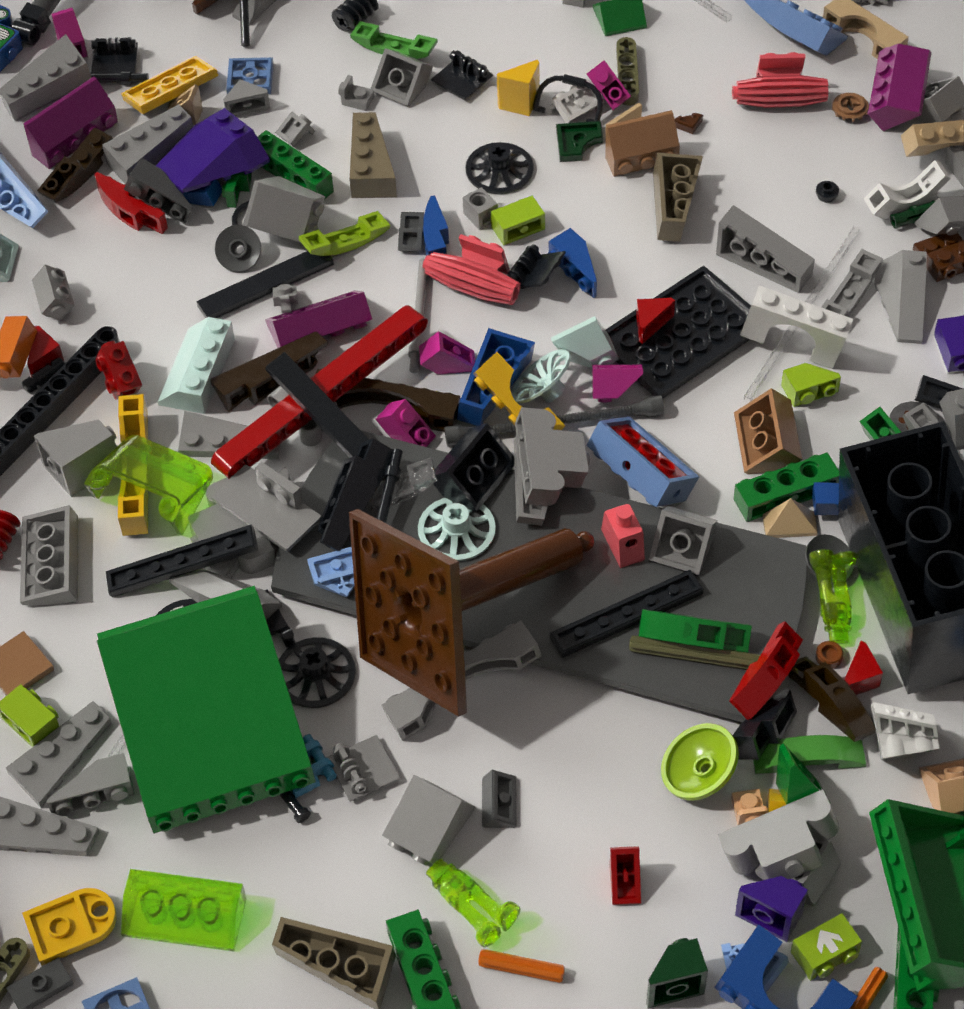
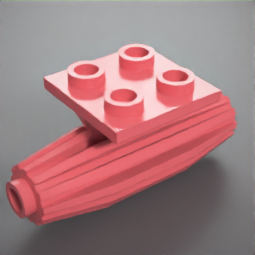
M796 52L788 54L767 53L759 57L756 78L737 81L736 86H732V99H736L737 104L763 108L812 105L828 101V80L802 75L805 54H798Z
M460 234L459 241L462 247V257L433 252L430 256L427 255L423 261L425 274L451 289L484 301L513 305L518 298L521 284L505 275L508 274L510 268L504 249L496 243L488 244L473 235L465 236Z

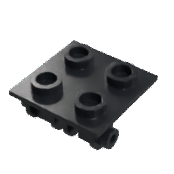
M115 37V43H113L112 38L108 39V43L107 38H96L91 41V47L94 49L91 74H121L122 71L135 73L138 49L136 39L131 37L118 39V37Z
M453 50L449 55L451 63L435 75L431 81L466 100L493 76V73L489 72L486 65H481L475 59H471L470 56L465 57L459 50Z
M537 245L527 246L508 272V276L521 284V289L543 286L548 282L553 270L560 265V260L566 252L561 251L541 255Z

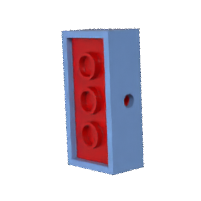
M630 416L599 421L586 445L598 459L606 462L615 474L624 478L632 489L641 493L646 498V501L655 507L686 501L699 479L695 472Z

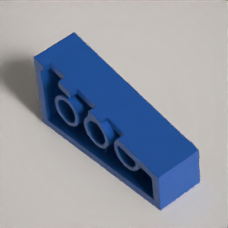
M488 328L459 402L457 420L479 426L485 422L496 407L491 400L493 395L487 389L483 391L474 382L476 377L473 373L498 352L514 369L510 380L511 388L531 362L535 342Z

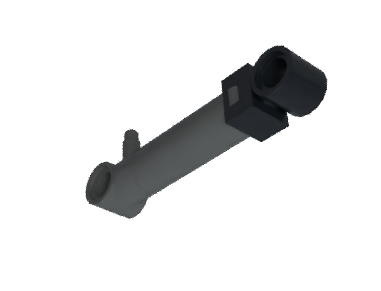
M34 0L32 4L28 2L19 13L21 18H17L11 28L19 31L22 42L35 45L39 41L41 33H44L50 25L49 17L60 0Z

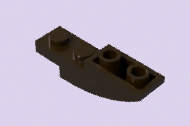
M94 127L70 158L63 157L39 187L38 193L54 202H58L78 190L103 165L101 157L104 155L102 145L112 140V136Z
M807 656L796 661L787 676L819 702L818 712L854 742L876 732V728L861 701L832 667L826 662L816 665Z

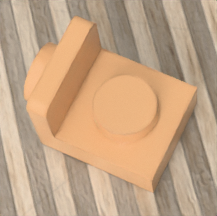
M760 789L732 792L731 800L737 825L768 813L767 806L763 805Z

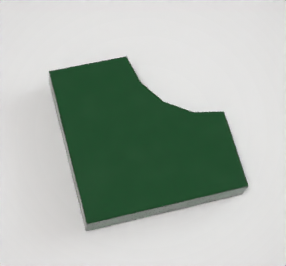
M601 121L556 124L560 162L582 161L583 154L588 148L595 144L603 143Z

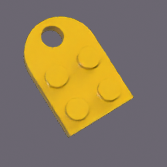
M95 888L79 889L22 912L41 966L58 957L61 959L103 941L114 929L117 919L116 909L111 898L105 892ZM97 907H108L105 915L101 917L93 915Z

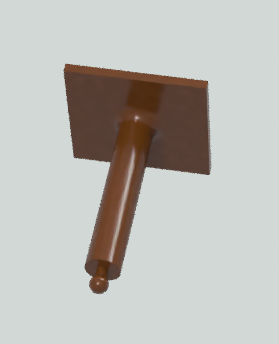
M359 509L350 511L349 521L360 658L459 717L466 714L467 700L462 611L579 565L583 559V552L589 551L594 546L595 540L593 535L587 531H581L576 535L572 530L564 528L459 569V561Z

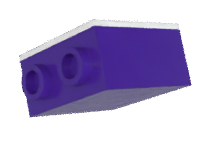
M964 315L937 319L934 339L947 374L963 372Z

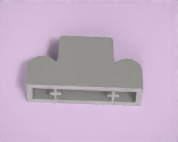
M521 407L515 421L525 504L551 506L557 502L563 487L581 488L588 474L590 455L586 453L584 435L581 432L553 430L556 419L548 410Z
M228 478L217 481L207 488L206 496L209 508L188 516L193 536L190 537L191 543L247 526L246 523L212 500V495L229 480ZM256 530L258 551L236 557L239 568L247 574L260 572L275 564V552L269 539ZM230 560L220 562L208 567L213 568Z
M822 789L719 833L718 837L735 873L744 875L751 873L760 864L767 879L778 876L793 879L824 864L815 840L825 841L834 837L839 831V823Z

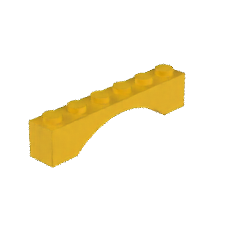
M144 394L119 396L121 486L118 496V521L123 536L148 534L147 406Z

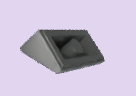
M491 770L482 778V827H516V776Z

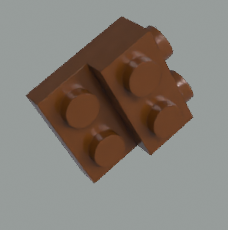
M959 233L954 235L939 234L914 243L913 251L927 252V270L936 282L951 279L958 274L964 273V240Z

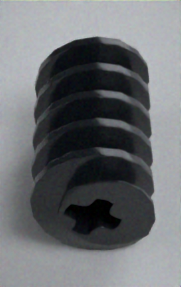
M345 0L343 4L339 5L332 12V20L342 31L347 29L354 30L360 21H365L367 16L372 15L373 11L379 8L377 0Z

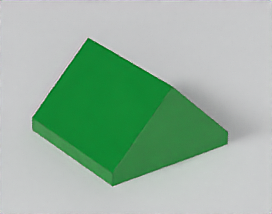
M609 0L593 4V10L605 36L647 28L642 0Z
M784 743L781 744L778 754L776 785L786 805L822 790L823 787L819 780Z

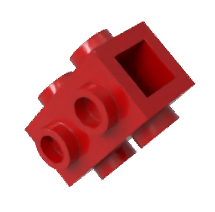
M109 341L103 344L97 354L96 364L99 371H103L105 375V385L108 392L113 394L115 400L119 396L138 393L142 387V382L124 341L118 343Z

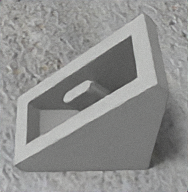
M241 79L223 99L225 109L235 116L270 109L267 89Z

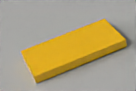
M194 56L122 92L121 95L126 103L140 113L145 114L180 96L195 84L200 86L219 75L216 68L199 57Z

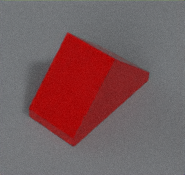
M673 298L637 299L636 317L639 342L643 344L674 317L675 300Z
M34 326L37 333L27 361L31 378L33 373L45 365H51V361L60 357L64 361L60 345L40 326Z
M860 641L844 680L856 695L880 687L883 676L880 666L864 641Z
M639 846L611 847L609 869L612 905L640 904Z

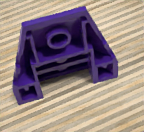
M223 108L197 123L156 166L164 171L178 190L185 193L211 185L210 181L223 178L225 181L231 179V175L243 171L244 174L252 173L269 163L270 158L254 130Z

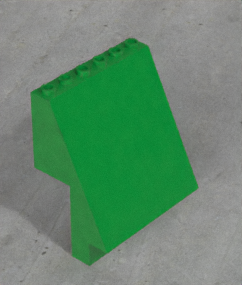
M255 585L97 633L98 640L96 641L153 834L161 831L165 832L183 824L194 823L205 817L222 814L227 810L247 806L253 802L268 797H276L281 793L304 788L309 784L316 783Z
M887 799L871 810L869 815L910 974L913 975L917 991H925L930 989L964 988V816Z

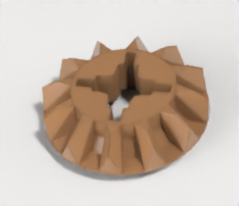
M856 93L840 94L833 100L832 111L835 112L836 117H842L843 121L850 119L852 122L855 119L862 120L863 116L867 115L869 108L867 100ZM848 104L851 106L853 110H849V108H847Z

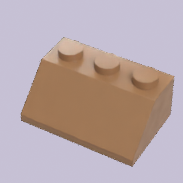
M672 110L606 125L605 158L613 176L653 168L657 153L679 154L680 144Z
M771 388L734 412L744 473L759 474L775 471L790 463H798L803 460L791 399Z

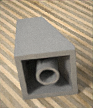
M280 176L254 181L243 225L300 242L298 240L300 235L318 230V221L324 211L323 203L325 196Z
M99 419L34 435L43 466L71 497L121 465L119 459L121 452L115 443L116 434L110 426L105 427Z
M413 775L382 836L390 840L388 843L390 847L402 853L404 849L414 853L412 859L425 866H427L428 862L438 864L476 806L423 778Z

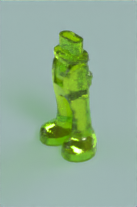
M829 549L813 551L809 554V560L818 581L821 604L820 615L823 617L824 624L827 625L824 626V630L829 633L830 642L833 641L838 644L849 643L848 632L852 630V626H850L852 606L846 576L847 570L856 564L857 554L851 551L834 554ZM831 577H832V581H833L834 591H833L832 584H831Z
M442 858L437 860L426 872V875L432 880V886L438 889L446 902L476 930L475 938L483 948L494 944L501 936V929L505 932L509 930L520 914L521 908L515 902L508 901L502 905L499 904L473 878L456 868L454 864H447ZM470 901L476 902L496 923L489 921L471 905Z

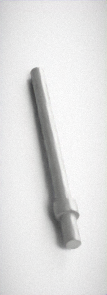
M425 258L419 260L415 310L423 316L427 275L425 274V269H423ZM422 333L409 345V371L411 373L419 372V346L422 342Z

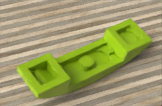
M379 211L358 217L356 225L324 235L320 230L300 235L298 240L310 254L319 256L337 255L370 243L390 229V224Z

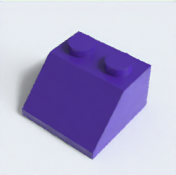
M783 876L742 885L738 892L735 916L756 927L759 924L775 937L787 942L803 914L808 889L804 888L797 880L786 879Z

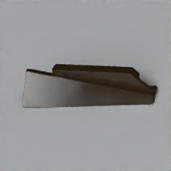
M312 332L210 379V382L228 412L247 398L255 405L267 398L269 394L280 386L265 370L269 363L285 352L307 373L315 368L318 362L315 356L319 350L327 347L328 341L318 332Z

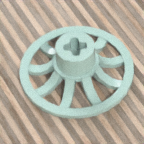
M565 349L555 350L530 365L520 375L511 389L514 400L518 404H523L538 396H541L546 402L557 399L565 389L564 384L559 379L570 364V353ZM546 360H548L547 372L545 371L542 364ZM565 360L564 365H559L561 361ZM537 368L541 378H538L530 372L533 369ZM524 379H527V380L533 382L534 384H532V383H522V381H523ZM529 393L528 398L522 399L525 394Z
M442 498L432 503L422 513L418 523V536L421 542L436 550L443 545L448 536H451L450 554H444L459 562L467 561L481 555L489 548L495 536V520L491 511L484 504L479 508L484 515L481 517H471L469 514L472 510L463 504L453 503V501L447 498ZM446 503V507L443 510V515L437 514L433 511L437 507ZM428 516L440 522L433 527H424ZM488 521L489 532L480 531L474 525ZM442 531L440 537L430 545L425 535H432ZM468 532L486 540L481 546L476 548ZM458 537H462L463 542L470 551L469 553L457 555Z

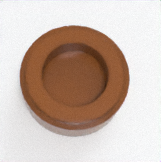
M822 642L816 650V661L818 664L826 662L830 667L836 668L842 662L843 649L836 642Z

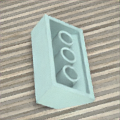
M207 317L188 329L159 397L158 405L205 414L214 393L210 379L222 373L235 341L232 321Z

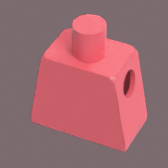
M625 504L605 511L601 530L619 567L623 568L644 561V533L631 506ZM627 541H629V547L625 546Z

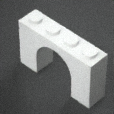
M759 285L740 336L763 344L769 329L775 325L787 324L799 327L808 332L815 341L809 361L833 369L847 339L853 319Z

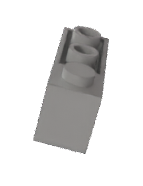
M124 753L96 760L48 798L47 804L51 813L61 816L68 815L78 809L94 808L104 802L120 801L127 796L134 795Z

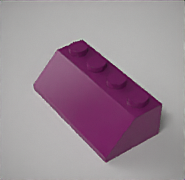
M898 43L891 47H886L879 52L868 115L882 131L922 115L932 54L930 50Z
M92 77L23 123L32 156L50 169L59 163L64 156L68 157L75 152L94 127L104 132L115 125L118 119L114 104L98 80Z
M356 290L292 310L289 313L265 319L277 348L315 331L321 336L330 334L331 337L345 333V328L353 326L354 330L367 326V321L373 320L365 293Z

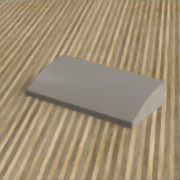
M68 505L23 516L20 603L29 606H48L76 602L78 588V515Z

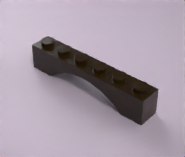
M364 378L335 402L338 408L341 409L357 404L374 403L388 405L391 402L406 399L431 430L445 432L444 427L457 425L461 397L452 393H443L427 388H417L380 379Z

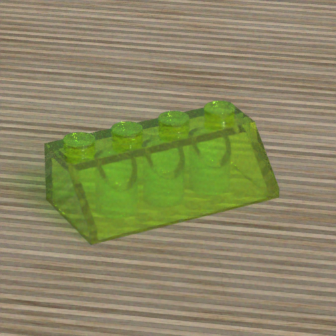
M130 869L123 894L121 936L234 952L247 900L243 884Z

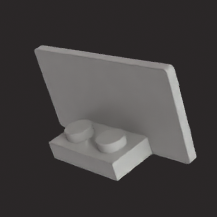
M263 462L259 463L255 470L248 465H244L212 495V500L247 525L252 524L258 533L286 552L290 551L321 520L320 514L302 502L300 487Z

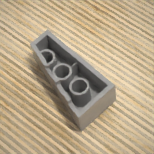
M65 34L0 88V96L5 108L14 121L74 90L92 77L86 61Z
M178 104L104 143L102 146L107 165L126 184L130 173L141 158L153 165L158 164L193 128L191 116Z
M733 205L719 222L717 256L797 293L802 290L813 275L814 258Z

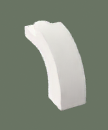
M934 160L912 182L901 187H889L879 183L864 200L873 215L883 219H890L891 214L907 210L912 205L919 206L932 200L936 201L940 197L937 192L951 178L941 162Z

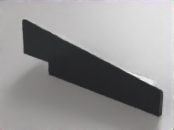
M372 438L361 443L357 455L344 460L318 525V532L323 534L320 543L334 551L342 549L350 535L349 512L356 509L364 511L383 479L386 467L390 465L393 449Z

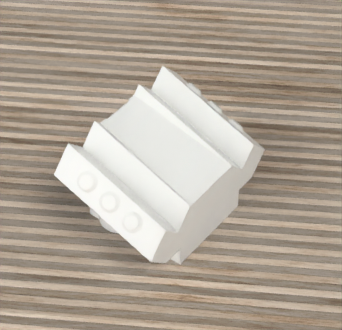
M876 702L871 704L872 719L876 728L881 760L940 749L937 725L933 714Z

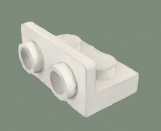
M571 86L570 91L557 93L552 98L554 101L549 108L551 111L557 109L564 121L571 123L596 109L598 101L591 89Z

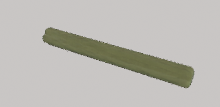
M634 635L631 636L629 650L633 652L748 669L749 665L758 661L760 657L759 654L694 646Z

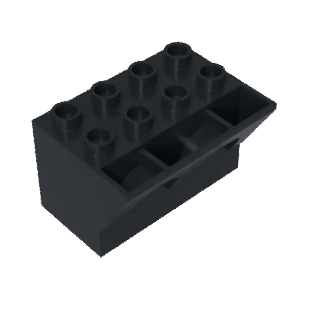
M942 421L840 448L838 521L907 694L964 680V461L959 456L945 422Z

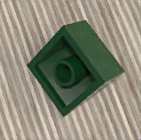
M681 938L668 945L648 979L646 999L648 1009L705 994L708 969L697 938L691 940Z

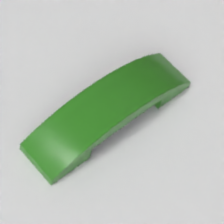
M361 21L350 34L352 40L376 53L383 55L384 49L387 48L415 59L428 57L438 43L436 38L419 34L412 40L381 33L379 25Z
M808 735L781 739L779 744H768L760 759L753 760L755 774L777 773L779 746L784 743L805 766L837 764L838 769L866 767L862 740L854 742L849 737L835 735Z

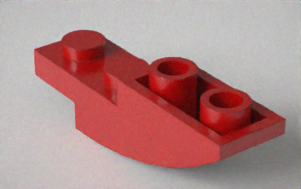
M99 172L94 174L103 202L122 222L137 231L146 226L163 234L168 229L165 212L161 209L154 208L142 200L136 199L134 195L124 190V184L114 180L112 177L105 176Z
M786 621L778 624L758 661L749 665L729 700L747 720L751 719L770 699L800 656L797 650L803 639Z

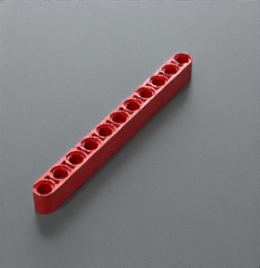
M405 305L310 379L335 402L423 333L428 325L427 318L411 306ZM288 395L220 447L213 454L211 464L230 479L244 465L253 466L312 420V418Z

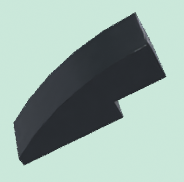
M785 689L770 698L751 719H745L732 736L738 745L739 760H759L768 744H779L797 713L790 689Z

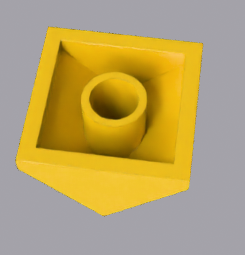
M538 59L497 73L499 109L530 116L533 110L535 95L540 86Z

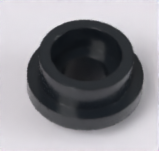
M822 181L817 184L815 192L820 201L828 203L834 201L838 196L839 187L834 182Z

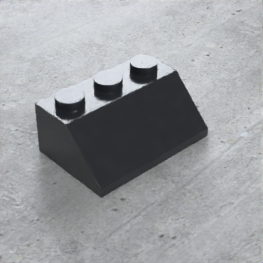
M485 423L470 428L428 478L443 497L455 503L463 504L475 512L478 511L514 467V456L491 426Z

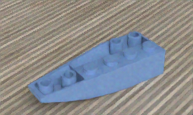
M744 0L758 15L780 32L826 56L848 38V35L841 32L843 30L842 27L807 9L804 12L798 10L799 5L790 0L786 3L781 0Z

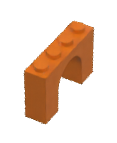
M6 316L0 330V378L21 377L37 333L28 316Z

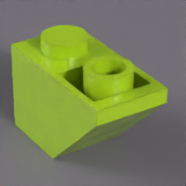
M803 363L783 370L781 386L787 397L791 399L793 407L838 393L841 376L839 373Z

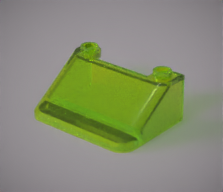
M131 435L124 439L90 471L84 485L94 498L99 499L105 487L109 485L113 476L163 497L159 503L161 517L171 523L177 534L183 535L189 525L188 516L196 512L207 488L213 480V472L203 462L139 435Z

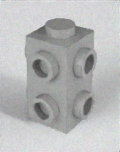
M44 265L32 279L40 311L46 317L61 321L75 306L65 271L59 268Z

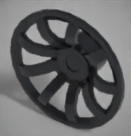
M504 142L490 143L477 148L468 157L465 166L466 176L473 186L478 189L482 187L488 193H510L522 188L529 182L533 174V161L528 152L517 145ZM488 149V155H486L483 151ZM521 153L526 160L520 162L515 161L514 158ZM477 155L482 160H485L484 162L479 164L472 163L473 159ZM528 166L527 174L520 173L515 167L522 168ZM471 169H484V171L480 175L474 177L471 172ZM508 171L516 178L521 179V181L513 185ZM492 172L490 185L481 184L480 182ZM499 173L502 174L506 185L504 188H495Z
M313 637L298 641L285 650L279 658L281 670L298 672L294 678L286 682L287 689L295 687L305 679L299 697H296L288 690L291 702L302 707L321 708L339 701L348 693L355 680L356 670L352 655L347 648L332 639ZM315 643V647L307 648L303 652L300 649L302 646ZM322 644L330 645L336 648V650L326 656V653L322 650ZM292 652L300 659V662L290 665L285 663ZM343 654L348 665L337 666L330 662L335 661ZM330 672L339 674L349 672L346 683H340ZM324 679L339 690L329 698H327L322 680ZM312 682L316 683L320 700H306Z

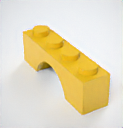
M496 352L473 373L476 377L474 382L483 391L487 389L493 395L491 398L493 403L500 410L504 407L510 414L508 419L515 425L522 406L514 400L510 390V380L514 369ZM549 407L544 409L555 416L556 424L553 430H562L565 427L564 423Z

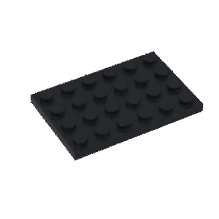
M703 265L654 297L673 298L675 300L674 317L643 344L639 342L637 309L605 329L619 357L616 362L619 365H642L643 374L637 381L653 396L661 395L663 399L750 340L740 336L751 305Z

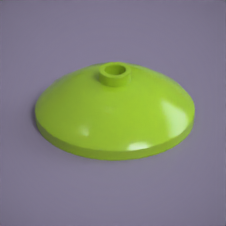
M703 723L686 729L670 743L663 756L661 777L664 785L673 795L683 800H700L715 794L725 786L736 769L739 757L737 742L727 729L717 724Z

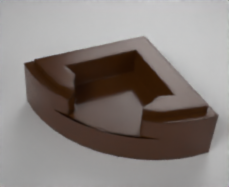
M692 113V115L683 117L681 115L675 118L676 128L692 135L703 121V115L699 113Z

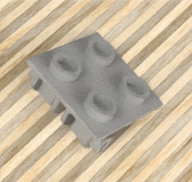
M377 735L350 747L343 743H338L333 747V754L327 757L334 764L333 769L337 774V779L350 802L400 780Z

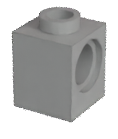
M482 187L464 196L463 213L479 230L491 224V211L498 208V204Z

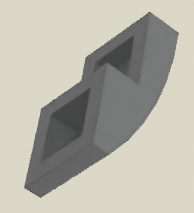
M401 212L398 251H422L424 212Z

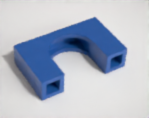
M758 924L714 987L719 991V995L725 1001L735 1003L742 1009H780L770 1001L765 993L763 974L766 966L783 942ZM832 979L810 1009H850L858 996L835 979Z

